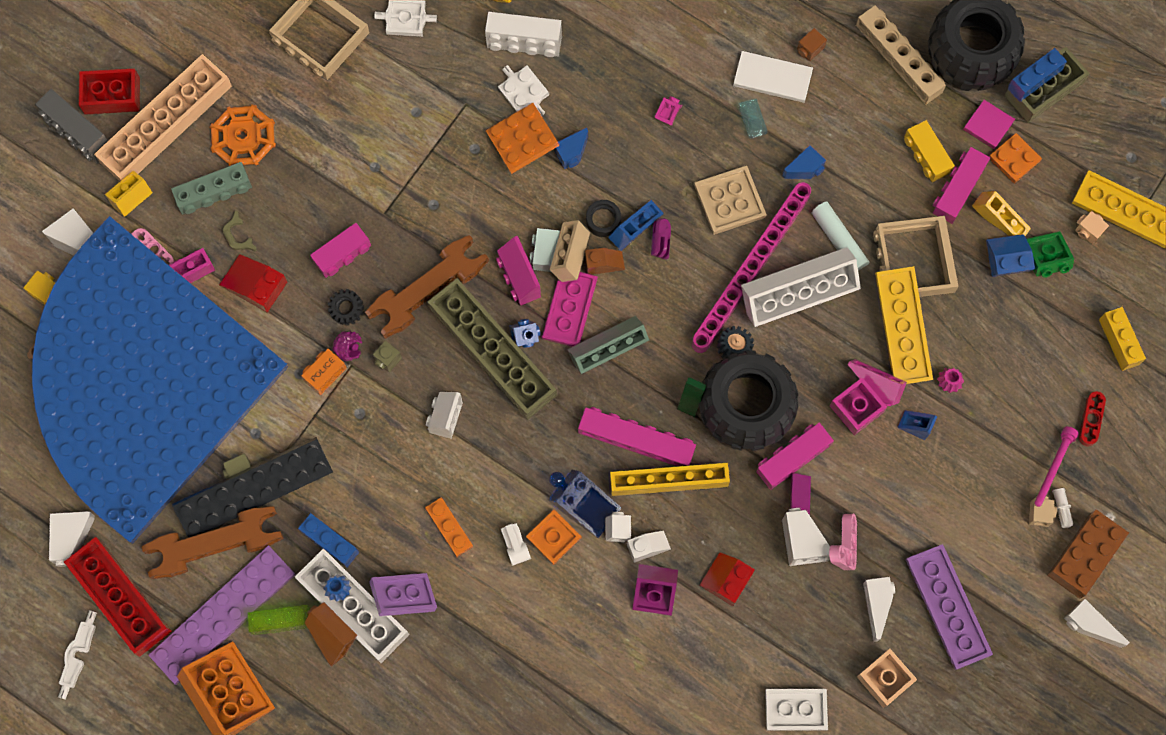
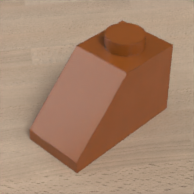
M608 248L585 250L587 274L594 275L625 270L622 251Z

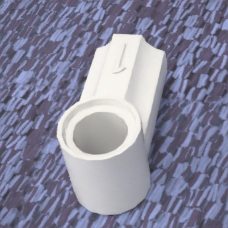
M517 523L502 528L501 531L508 548L507 552L512 566L530 560L526 543L523 542Z

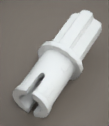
M1065 489L1053 490L1062 528H1069L1073 526V521L1070 513L1071 505H1068Z

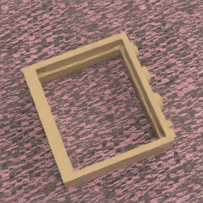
M297 0L269 32L272 37L271 40L275 45H281L290 56H296L302 65L311 67L318 77L323 76L328 80L369 34V29L366 23L334 0ZM313 1L356 31L325 67L282 36Z
M945 216L880 223L877 225L876 230L873 231L874 241L878 243L876 253L877 258L881 260L880 272L890 270L884 238L885 234L935 229L946 285L918 288L919 297L956 292L958 281Z

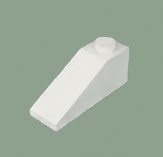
M890 577L870 579L863 583L874 642L881 639L893 594H895L894 582L890 581Z
M1086 599L1079 602L1064 617L1068 627L1078 633L1120 648L1130 643Z

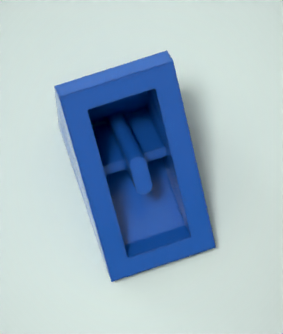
M905 410L898 428L926 440L937 416Z

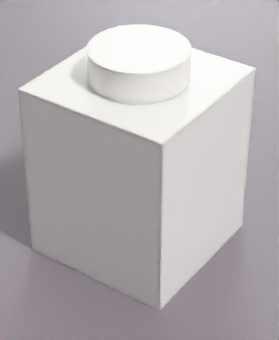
M613 512L612 515L606 517V541L626 542L630 540L631 516L624 515L623 512Z

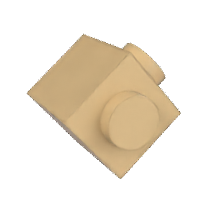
M1046 496L1042 506L1037 507L1034 504L1036 499L1034 498L1030 502L1029 525L1049 527L1053 524V518H1056L1057 507L1054 506L1055 500H1048L1049 497Z

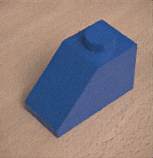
M587 128L559 141L560 146L554 149L564 169L568 167L573 168L581 161L588 140Z
M809 146L784 169L782 177L784 179H812L815 175L819 176L825 170L826 159Z

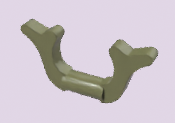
M235 211L232 220L223 228V234L229 246L233 250L249 249L256 252L257 248L252 244V238H248L244 243H237L235 241L231 228L235 225L243 224L242 219L239 218L238 211Z

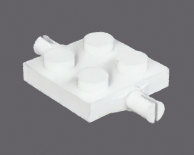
M389 0L386 12L375 11V19L386 20L387 35L423 37V28L426 22L437 23V15L426 14L425 0Z
M508 65L506 68L504 67L503 71L508 76V79L499 85L498 89L515 111L518 112L529 104L534 103L539 113L544 115L545 111L539 104L549 96V92L531 69L525 66L519 72L514 73Z

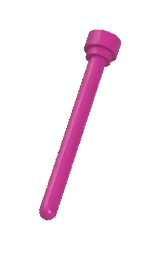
M1069 426L1063 428L1061 445L1035 499V506H1042L1069 444L1076 441L1078 436L1076 429Z

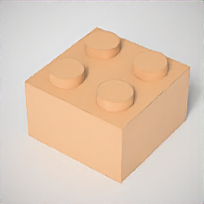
M888 649L857 676L883 708L888 706L917 680L891 649Z

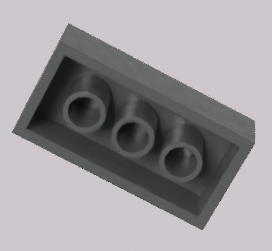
M50 89L35 104L39 109L38 114L49 127L53 126L56 129L58 135L63 139L66 138L75 150L79 149L89 162L93 160L98 164L99 161L94 154L108 142L105 135L55 91Z

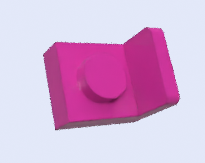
M669 96V98L664 97L654 118L672 125L679 109L682 108V105L679 104L680 100L673 96Z

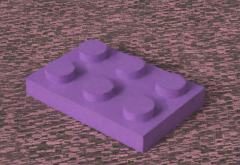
M427 573L372 577L369 581L379 616L434 612L437 609Z

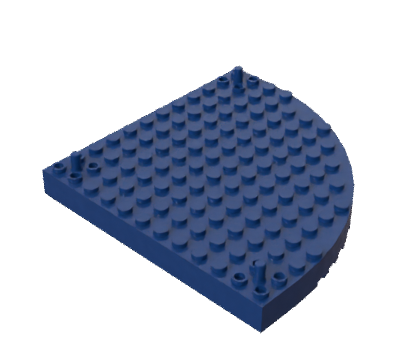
M109 216L68 262L53 286L43 309L36 333L32 359V386L35 410L49 452L65 480L86 505L133 544L286 371L288 365Z

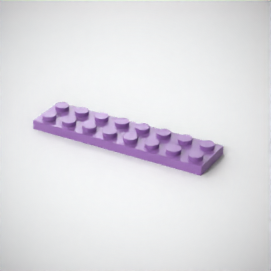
M268 545L153 650L149 657L177 685L180 682L177 675L183 667L213 652L296 574Z

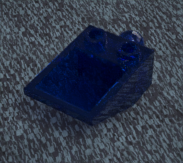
M571 470L565 478L561 472H553L549 477L550 484L558 488L548 500L596 538H599L605 530V518L612 515L613 512H619L622 508L580 471Z

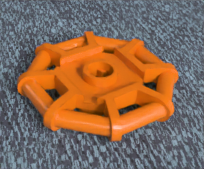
M254 104L243 107L229 106L209 127L211 129L212 142L210 150L227 162L229 166L242 162L243 165L255 164L257 166L263 157L276 146L274 141L275 121L261 112ZM237 114H247V116L235 117ZM255 115L262 122L259 124L257 122H254L252 119L253 116ZM230 117L232 118L228 126L227 124L225 127L222 126ZM267 128V139L262 138L261 130ZM219 132H223V141L219 142ZM241 132H245L247 135L243 139L238 137V135H241ZM260 144H264L263 148L254 155L253 151L257 150ZM227 146L232 151V155H228L222 148ZM250 153L251 157L237 158L238 154Z

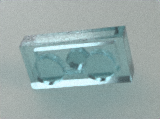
M757 99L739 103L738 107L749 139L767 134L768 131Z

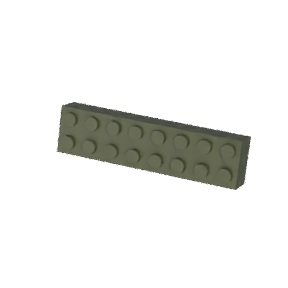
M458 278L428 301L429 309L527 420L557 396L556 388Z

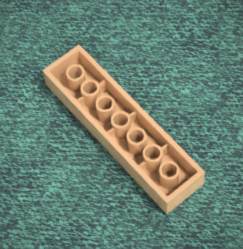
M202 54L94 155L119 181L132 171L139 174L232 87L229 78Z

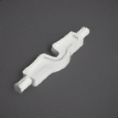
M89 610L86 621L80 623L75 640L66 649L64 656L65 667L59 681L62 687L58 698L66 700L69 689L75 687L77 678L84 666L82 660L75 658V653L78 651L87 653L90 650L96 628L93 625L96 612Z

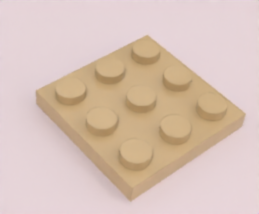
M747 166L694 183L713 235L766 218L767 216Z

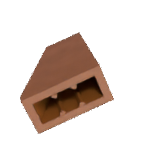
M323 602L318 607L314 605L307 612L308 617L304 623L327 662L332 667L345 657L358 635Z

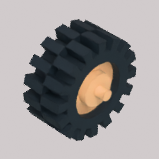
M735 326L726 328L718 340V353H723L721 356L723 358L734 352L742 354L745 350L752 351L754 340L750 338L751 333L746 334L747 330L745 328L741 331L740 326L735 329Z

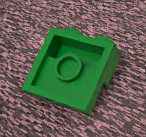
M1060 231L1027 239L1033 253L1035 265L1033 271L1036 277L1042 276L1047 278L1055 272L1064 274L1073 269L1074 257Z

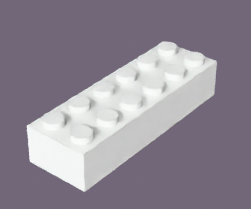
M848 247L741 285L746 313L755 327L861 289L857 260Z
M324 549L295 576L321 604L325 602L358 635L356 639L380 663L409 636V633L391 615L379 616L374 598ZM336 574L340 576L345 575V578L350 580L349 585L351 586L349 590L350 595L338 602L329 600V597L325 596V590L323 589L325 581L329 580L330 576H335Z

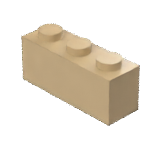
M579 220L563 222L550 267V271L561 282L577 280L590 235V232Z

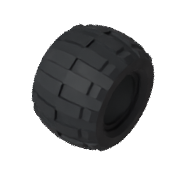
M1002 0L951 1L948 6L946 5L938 13L930 29L928 52L936 73H941L943 80L949 85H957L960 87V90L970 91L971 89H977L978 91L990 89L993 85L1003 82L1017 67L1024 52V26L1021 18L1016 16V9L1010 3L1006 4ZM974 26L984 29L996 39L998 45L987 51L974 50L963 42L960 35V27Z
M745 350L742 354L734 352L723 357L720 362L715 363L708 370L702 381L707 386L698 407L700 408L701 419L705 427L712 432V436L720 443L724 442L730 445L732 449L740 451L742 449L756 451L764 449L768 445H774L790 430L797 415L799 394L796 383L791 379V373L785 365L778 364L775 361V357L767 353L765 355L757 354L756 351ZM752 378L764 383L773 393L770 407L764 413L757 416H745L738 413L731 406L728 399V389L733 380Z

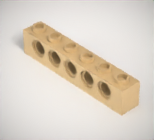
M875 5L858 17L856 23L858 29L925 105L943 93L946 86L943 78L937 76L932 66L922 59L920 52L914 49L909 44L908 39L899 33L896 25L886 18L885 13L881 9H878ZM886 39H891L894 42H888ZM898 52L904 53L905 56H901ZM913 65L917 67V69H912L910 66ZM922 79H927L929 82H923Z

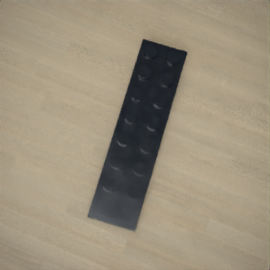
M317 437L181 499L173 503L172 507L188 538L237 518L240 512L263 506L333 473V470Z

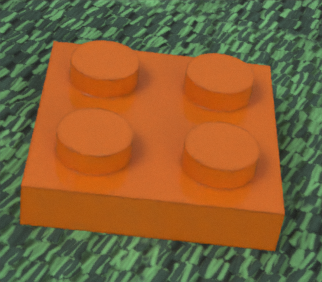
M1017 133L989 156L991 157L990 160L1014 184L1042 160Z
M554 509L526 538L555 565L582 536Z

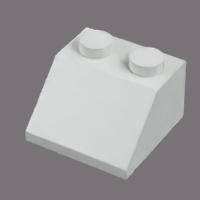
M439 392L438 398H434L432 408H434L433 414L428 416L426 422L429 433L452 439L463 404L460 393Z

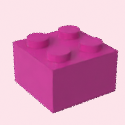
M863 378L837 396L830 404L831 409L854 436L883 414L887 408L885 403Z

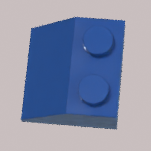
M1024 234L986 240L992 277L1029 272L1035 269L1032 249Z

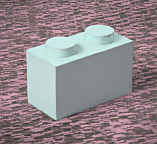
M537 228V234H533L532 246H535V250L530 254V263L533 264V270L551 272L550 267L560 231Z

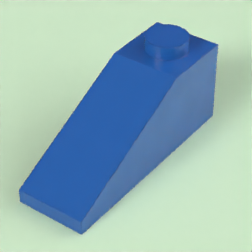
M650 200L623 222L608 238L622 251L664 213Z

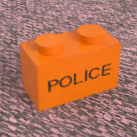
M327 349L325 352L322 351L318 354L316 361L312 365H308L303 370L301 376L321 396L347 367L340 358Z

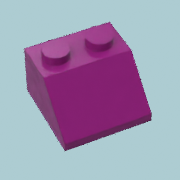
M639 564L633 610L672 616L678 570Z

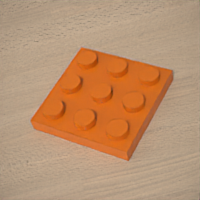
M534 103L529 104L486 130L511 174L560 146Z

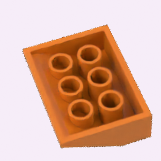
M233 641L186 665L177 675L178 680L212 735H236L275 709Z

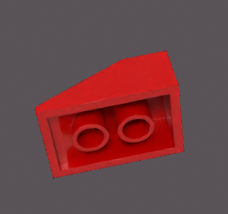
M239 254L219 286L268 313L286 286L287 280L284 274Z

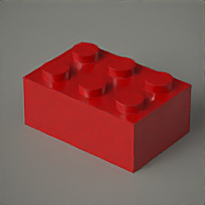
M135 68L79 71V107L83 113L140 112V77Z

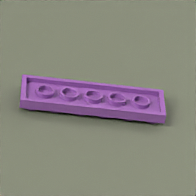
M943 544L907 558L906 562L954 669H960L993 655Z

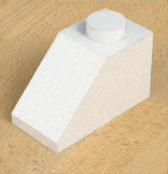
M664 531L647 533L627 540V546L634 563L671 550Z

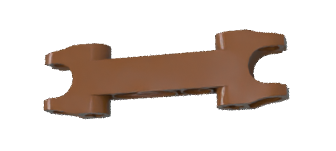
M470 235L454 241L445 247L439 254L443 261L396 295L390 289L379 296L366 310L365 314L369 320L380 314H386L390 317V322L380 331L385 339L402 332L415 321L412 312L442 291L455 279L458 278L462 284H465L476 277L489 262L486 254H482L475 259H468L464 256L465 251L474 243Z
M275 507L253 508L240 512L238 514L239 523L184 540H180L179 533H171L160 536L150 543L143 545L142 551L145 554L160 552L163 555L162 564L148 572L149 578H172L188 572L186 565L188 562L246 545L247 552L252 553L283 540L281 531L264 533L262 531L263 522L277 514Z

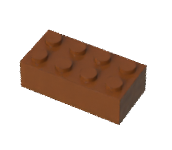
M1095 509L1088 515L1047 576L1079 599L1083 598L1090 591L1129 532Z

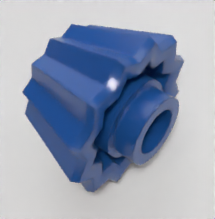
M336 574L335 576H330L329 580L325 581V586L323 587L325 596H328L329 600H335L336 602L344 600L346 596L350 595V580H347L345 575L340 576Z

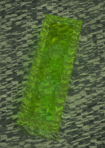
M308 605L247 612L249 633L261 635L307 629L304 622L308 617L307 612L311 608Z

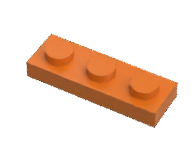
M442 497L425 507L456 557L473 547Z

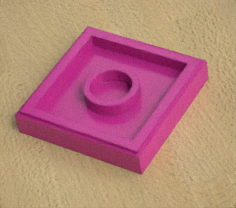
M983 100L963 130L995 149L1015 119L986 100Z

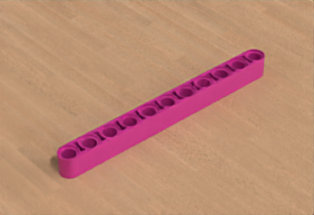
M801 182L795 186L695 333L692 341V347L695 352L704 353L708 350L742 300V287L737 280L743 279L748 283L756 279L808 202L811 187L807 183ZM803 191L806 193V195L801 196L798 194V192ZM788 206H794L796 210H789ZM783 220L786 222V225H780L777 221ZM768 235H774L777 239L770 240ZM758 250H765L767 254L761 255L758 253ZM753 264L757 269L751 270L748 268V265ZM733 294L736 296V299L730 300L727 295ZM723 309L726 311V314L720 315L717 313V310ZM713 324L716 326V329L709 330L707 325ZM702 339L706 342V344L700 346L696 343V341Z

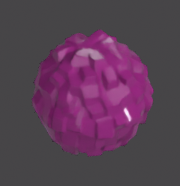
M344 331L338 334L333 343V351L337 357L344 361L358 359L361 351L358 348L357 342L362 344L360 335L351 331Z

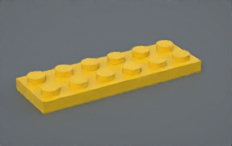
M1088 170L1072 204L1088 212L1092 211L1095 214H1099L1103 219L1166 249V207Z
M914 266L876 272L892 376L906 381V384L933 380Z

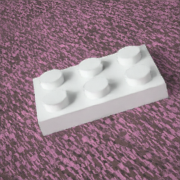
M827 689L765 690L766 731L828 730Z

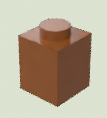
M813 28L799 41L797 47L799 55L811 61L825 48L827 39Z

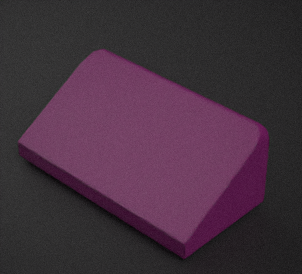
M792 473L790 509L800 508L801 511L806 510L810 515L811 476Z

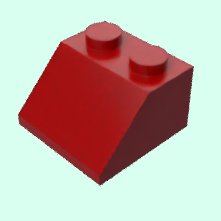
M720 552L699 586L729 605L734 606L755 569L737 558Z

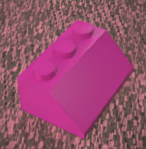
M515 236L497 250L498 257L496 261L499 268H503L506 273L503 274L506 284H510L513 289L510 291L513 300H518L521 306L541 298L540 284L518 236Z

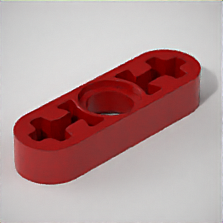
M1099 391L1092 392L1087 397L1079 441L1087 447L1094 445L1098 441L1106 398ZM1097 397V400L1100 402L1096 405L1095 409H1092L1095 404L1092 399ZM1094 414L1097 417V423H1090L1087 416ZM1089 428H1095L1092 429L1090 433V437H1092L1093 439L1087 441V437H1085L1084 435H1086L1089 432Z

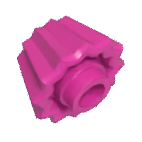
M953 367L944 368L943 372H939V377L937 378L939 381L938 386L942 387L943 391H948L949 393L957 392L958 389L962 388V383L964 382L963 374Z

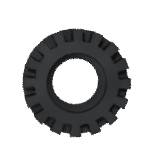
M341 289L339 290L340 293H333L335 296H331V302H328L330 316L339 324H345L346 326L350 325V323L355 324L356 320L359 321L361 319L360 315L363 316L364 314L362 311L364 310V305L358 294L349 289H346V291ZM344 301H350L353 304V309L348 314H342L339 310L340 304Z

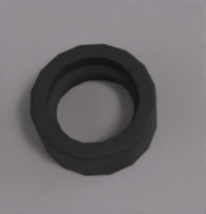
M598 200L592 203L586 212L588 230L598 237H609L621 225L619 207L609 200ZM607 209L614 214V223L607 228L597 227L592 220L593 214L597 210Z

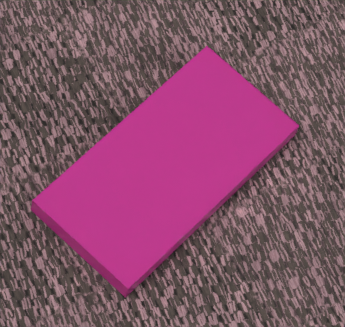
M579 272L577 280L561 282L558 279L542 335L543 340L572 347L581 342L598 276Z

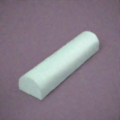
M823 202L812 211V215L837 251L848 247L857 260L858 270L867 266L870 263L829 203Z

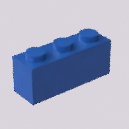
M1055 48L1013 78L1008 90L1021 102L1061 72L1067 63L1066 59Z
M311 513L298 528L302 534L324 549L346 568L359 554L357 548Z

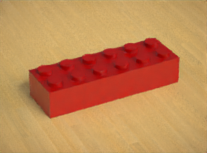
M93 538L64 561L65 565L135 655L142 656L172 632L99 538Z

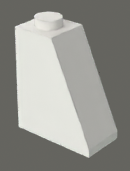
M90 511L50 514V562L56 564L57 567L66 566L64 561L81 549L95 519V515Z

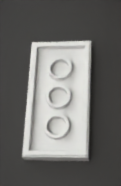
M742 51L733 86L805 103L813 68Z

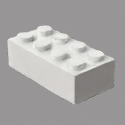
M488 12L485 30L487 48L494 51L508 50L511 53L525 52L529 55L559 56L562 39L561 20Z

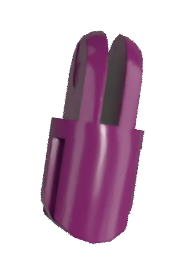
M665 218L657 219L653 224L651 256L667 260L670 252L671 224Z

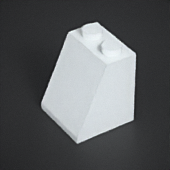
M74 209L42 231L56 248L73 256L93 234Z
M800 508L789 509V512H786L782 519L789 566L829 561L830 546L806 510L801 511Z

